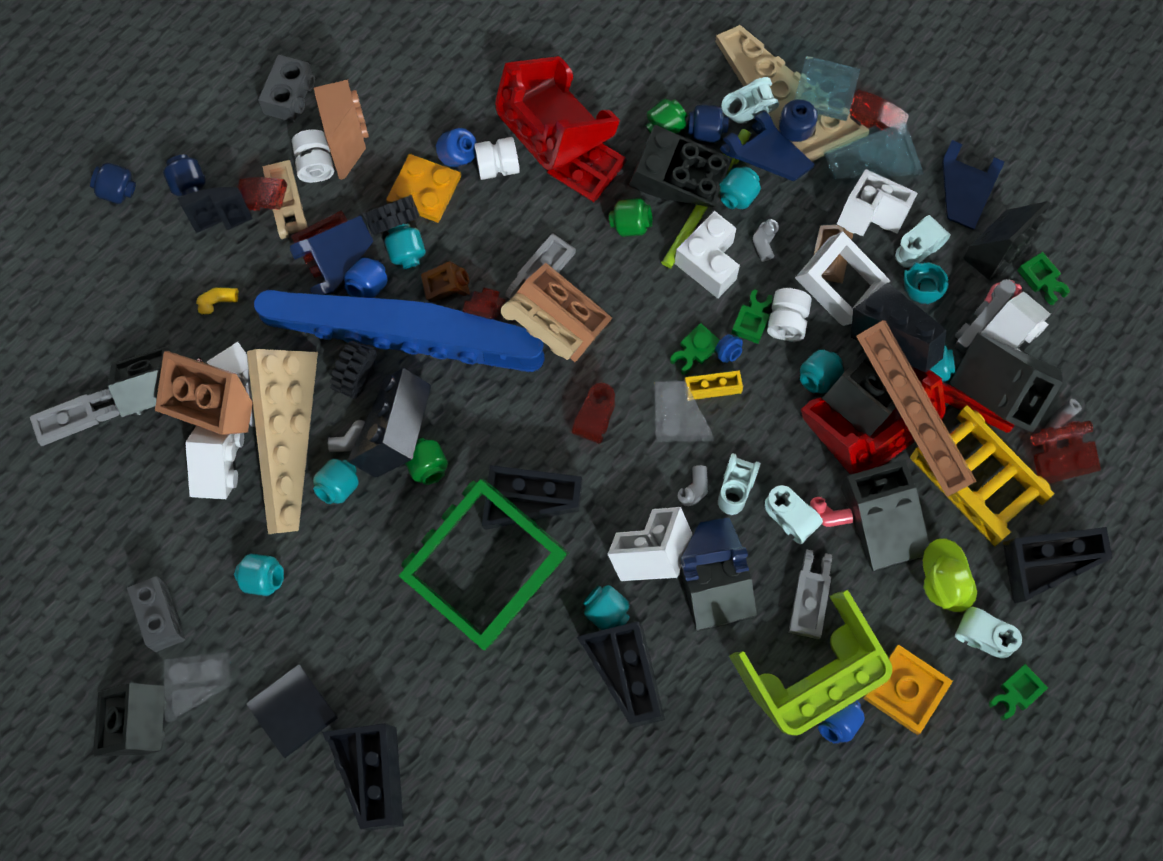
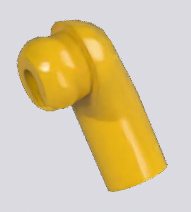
M238 288L210 289L197 298L198 312L200 314H211L214 311L213 304L217 302H238Z

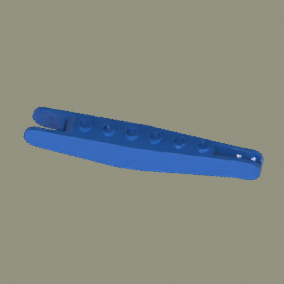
M275 290L261 292L254 301L255 310L264 324L315 334L316 337L323 340L335 338L344 340L347 343L355 341L383 350L395 349L408 354L419 353L431 355L437 359L448 358L460 360L466 364L478 363L526 372H534L540 369L545 361L543 352L544 342L539 338L531 336L526 328L432 303L287 293Z

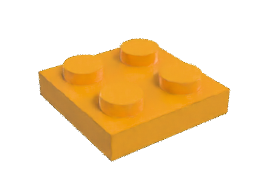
M409 154L386 199L387 204L412 195L419 215L439 223L461 178V172Z
M898 644L889 656L892 664L890 679L866 694L863 699L916 735H919L953 680Z

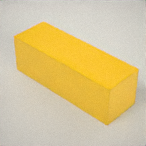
M740 370L685 377L684 380L687 400L741 394L743 390Z

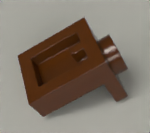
M451 261L421 274L426 300L431 303L456 292L463 296L470 294L468 273L464 268Z

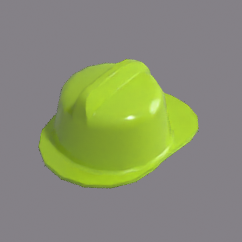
M946 538L936 539L929 543L924 551L922 560L926 576L924 580L925 594L931 602L943 609L953 612H963L969 609L976 601L977 589L962 548L954 541Z

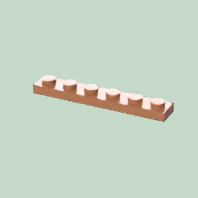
M882 320L857 335L856 337L945 495L948 497L977 482L886 321Z

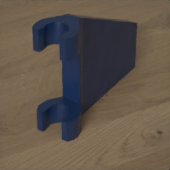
M765 111L755 116L758 122L752 125V129L759 135L742 145L738 136L730 133L724 138L726 144L720 148L726 156L744 161L791 181H796L815 165L791 141L781 134L774 125L770 115Z
M952 140L942 161L947 219L974 230L1005 161L994 157L986 173L957 161L956 158L962 144Z
M360 215L309 239L294 243L289 246V250L294 260L311 253L325 282L311 287L310 292L311 294L330 295L344 280L345 273L368 250L373 243V239Z
M730 517L700 522L681 557L686 581L699 579L696 570L697 565L732 560L736 573L749 571L746 557H748L745 547H742Z

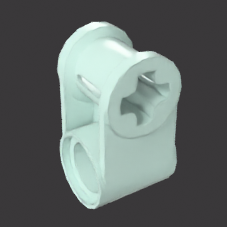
M768 77L756 79L747 86L726 95L721 105L724 114L736 123L744 124L755 119V116L762 111L770 113L779 107L778 99L774 98L771 91V79ZM742 103L741 109L734 113L735 107Z
M928 215L902 237L901 246L895 254L896 261L903 267L911 268L914 263L922 262L931 253H935L950 238L951 234Z
M734 453L731 454L718 497L719 508L724 513L734 515L742 511L750 489L755 482L760 462L751 463L737 458ZM734 493L738 495L740 501L731 502L726 498V494Z
M776 486L765 500L764 506L768 515L783 528L785 533L788 535L791 533L795 537L793 540L798 544H803L823 523L818 512L806 504L788 486ZM783 498L786 502L778 507L775 504L776 500Z
M970 607L965 611L955 634L956 639L963 643L967 641V645L978 648L997 658L1011 656L1022 643L1021 633L1015 626L1003 622L986 611L975 607ZM1005 636L1007 638V647L1001 645L1002 639L1000 637Z

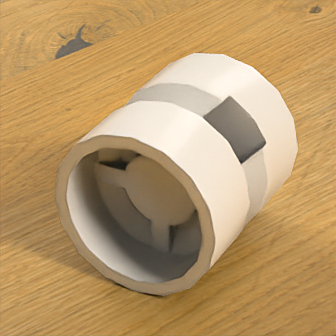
M315 129L305 130L297 133L292 138L293 153L296 158V171L300 180L313 183L327 180L334 174L330 149L323 131Z
M513 137L498 139L494 145L490 141L474 143L481 180L495 178L498 172H501L504 176L519 173V163Z
M783 288L775 291L772 304L773 313L770 315L767 328L768 334L773 338L791 342L804 339L808 322L805 318L808 317L810 312L811 296L804 291L793 288Z

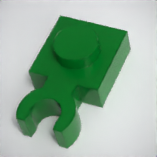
M1044 252L1022 264L1017 270L1035 293L1040 289L1045 292V300L1050 305H1054L1058 300L1054 291L1059 292L1063 298L1070 292L1069 287L1065 283L1056 280L1061 273Z
M754 289L749 299L750 307L742 305L731 334L759 344L770 315L764 312L770 308L772 295H768L767 300L760 303L756 300L758 290Z
M700 323L681 341L680 346L684 351L675 352L671 356L670 363L673 365L677 360H684L686 365L681 369V373L685 375L691 370L694 360L702 365L715 352L720 340Z
M1024 664L1000 685L1006 694L997 695L992 698L988 706L992 708L998 702L1003 703L1006 706V712L1000 718L1004 721L1014 715L1016 704L1022 711L1027 709L1048 687Z

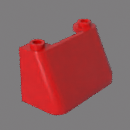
M560 56L505 63L495 102L496 111L501 120L546 170L558 169L612 138L620 122V119L610 110L599 111L595 119L569 91L573 80V72Z
M912 367L942 420L946 411L942 378L931 370L925 373ZM821 397L809 401L801 408L806 424L850 475L883 466L915 442L897 408L892 411L871 436L857 431L840 413L833 411L829 404Z

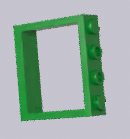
M480 479L478 482L473 480L464 489L462 495L465 498L458 506L452 504L441 517L444 522L437 531L432 528L421 540V543L424 544L417 554L412 552L401 564L404 570L398 576L485 651L570 552L485 479ZM482 494L551 552L483 633L415 575L417 570Z

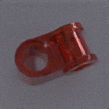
M597 383L591 387L582 409L575 419L572 434L601 444L604 438L602 433H606L609 420L615 408V393L610 385ZM602 396L607 397V400H603L601 404L597 403V400H600Z

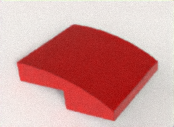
M601 143L564 166L548 170L547 173L594 203L627 160L626 157Z

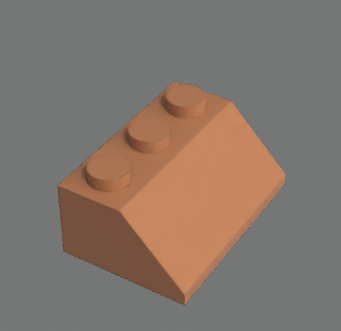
M348 80L314 87L325 136L339 179L346 178L366 149L364 138L369 137L357 91L350 90Z
M547 263L534 272L516 293L525 295L583 341L576 352L570 357L574 362L580 358L612 319L609 314Z
M164 351L155 411L221 435L248 432L253 402L236 373Z

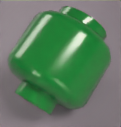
M662 99L647 112L646 116L649 123L646 125V128L650 134L654 125L678 134L686 127L685 119L688 115L676 99L672 101Z
M641 198L619 200L616 202L614 210L609 213L611 228H616L617 233L621 237L644 235L647 229L652 227L653 216L651 206L646 205L645 201Z
M424 438L417 439L413 458L405 463L413 480L425 485H431L440 481L445 476V471L448 467V461L439 443L434 440H425Z

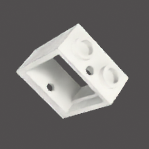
M840 232L827 239L795 279L841 325L845 326L852 324L853 308L821 277L833 260L840 254L871 285L853 308L886 283H889L890 280L844 232Z

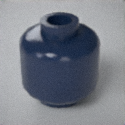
M802 99L788 102L784 106L779 120L781 134L792 142H802L811 137L818 120L815 106Z
M697 105L693 112L689 111L688 134H692L693 140L697 142L716 143L721 139L722 133L728 132L729 118L728 116H723V110L720 106Z
M182 154L166 162L167 166L163 170V175L172 194L184 196L200 191L199 189L205 185V176L196 159Z
M105 163L101 167L97 166L95 168L90 187L94 189L96 197L115 204H121L126 197L132 198L136 182L132 181V174L129 169L112 163Z

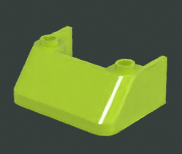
M848 590L829 596L845 622L844 625L832 633L830 639L831 648L837 659L789 688L785 689L779 678L775 675L761 674L758 676L744 651L729 655L753 699L785 734L800 735L880 687L892 675V664Z

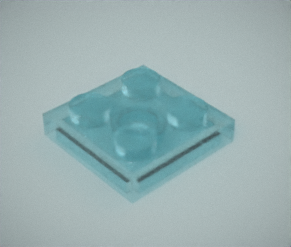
M806 56L794 100L802 99L810 102L815 106L819 115L847 121L860 69Z

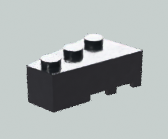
M886 283L853 308L851 338L859 341L856 337L857 335L884 320L912 367L926 373L943 359L947 329L890 283Z
M405 368L387 375L381 383V389L347 462L373 477H379L411 461L431 385Z
M490 465L488 483L532 521L579 511L583 484L582 476ZM487 497L485 498L482 528L484 530L517 524Z
M1107 527L1014 538L1003 542L1014 603L1025 602L1074 576L1080 575L1112 559Z
M639 621L577 637L630 725L635 728L665 720L644 629Z
M382 723L322 732L333 753L336 769L340 771L346 787L345 792L360 829L373 831L403 827L397 727Z

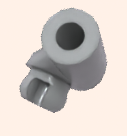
M773 219L762 222L753 235V243L761 262L774 258L770 242L779 230V226Z
M1070 399L1060 407L1045 426L1046 436L1049 435L1053 442H1058L1066 436V431L1062 426L1081 411V405L1076 400Z
M355 421L344 437H329V452L352 451L365 421Z
M706 466L692 467L693 483L685 489L681 488L677 495L682 505L693 506L707 495L708 478Z

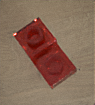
M862 90L855 92L849 114L869 129L877 125L894 140L903 137L909 116L889 101Z
M252 177L240 179L237 188H239L249 210L260 211V207L280 210L288 184L284 179Z
M483 287L482 293L473 292L471 302L465 301L463 312L495 319L501 313V307L505 304L506 299L499 297V291Z

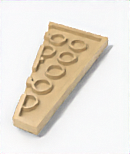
M741 25L716 35V44L743 87L759 78L768 77L771 79L772 85L770 88L774 98L778 99L779 107L768 114L779 131L781 112L788 102L802 99L815 106L818 120L812 136L802 142H792L811 161H815L868 136L870 131L863 124L859 126L850 118L851 115L844 109L840 110L833 105L825 93L796 71L794 73L785 66L783 59L779 56L774 57L764 48V44Z
M265 349L247 351L268 534L299 531L318 352Z

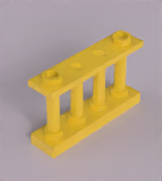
M967 405L957 416V419L962 424L952 431L950 435L955 444H957L971 433L983 445L965 460L970 471L972 472L991 454L1005 468L977 492L971 491L967 486L947 498L995 547L1011 533L1007 528V523L1034 499L1043 505L1055 493L1051 490L1049 483L1044 478L1037 476L985 423L984 417ZM917 447L909 458L944 493L920 448ZM1014 477L1026 491L999 514H994L985 505V500Z

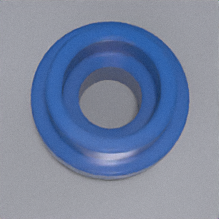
M730 334L723 337L715 349L719 360L723 363L735 361L742 353L743 341L738 336L733 337Z

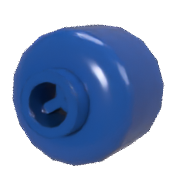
M455 128L443 133L438 138L436 153L443 164L449 167H459L470 163L476 157L474 143H477L475 136L467 129Z
M370 258L359 259L345 273V289L351 297L375 298L388 282L385 267L378 260Z
M857 700L818 724L820 734L832 743L851 741L865 720L861 704Z

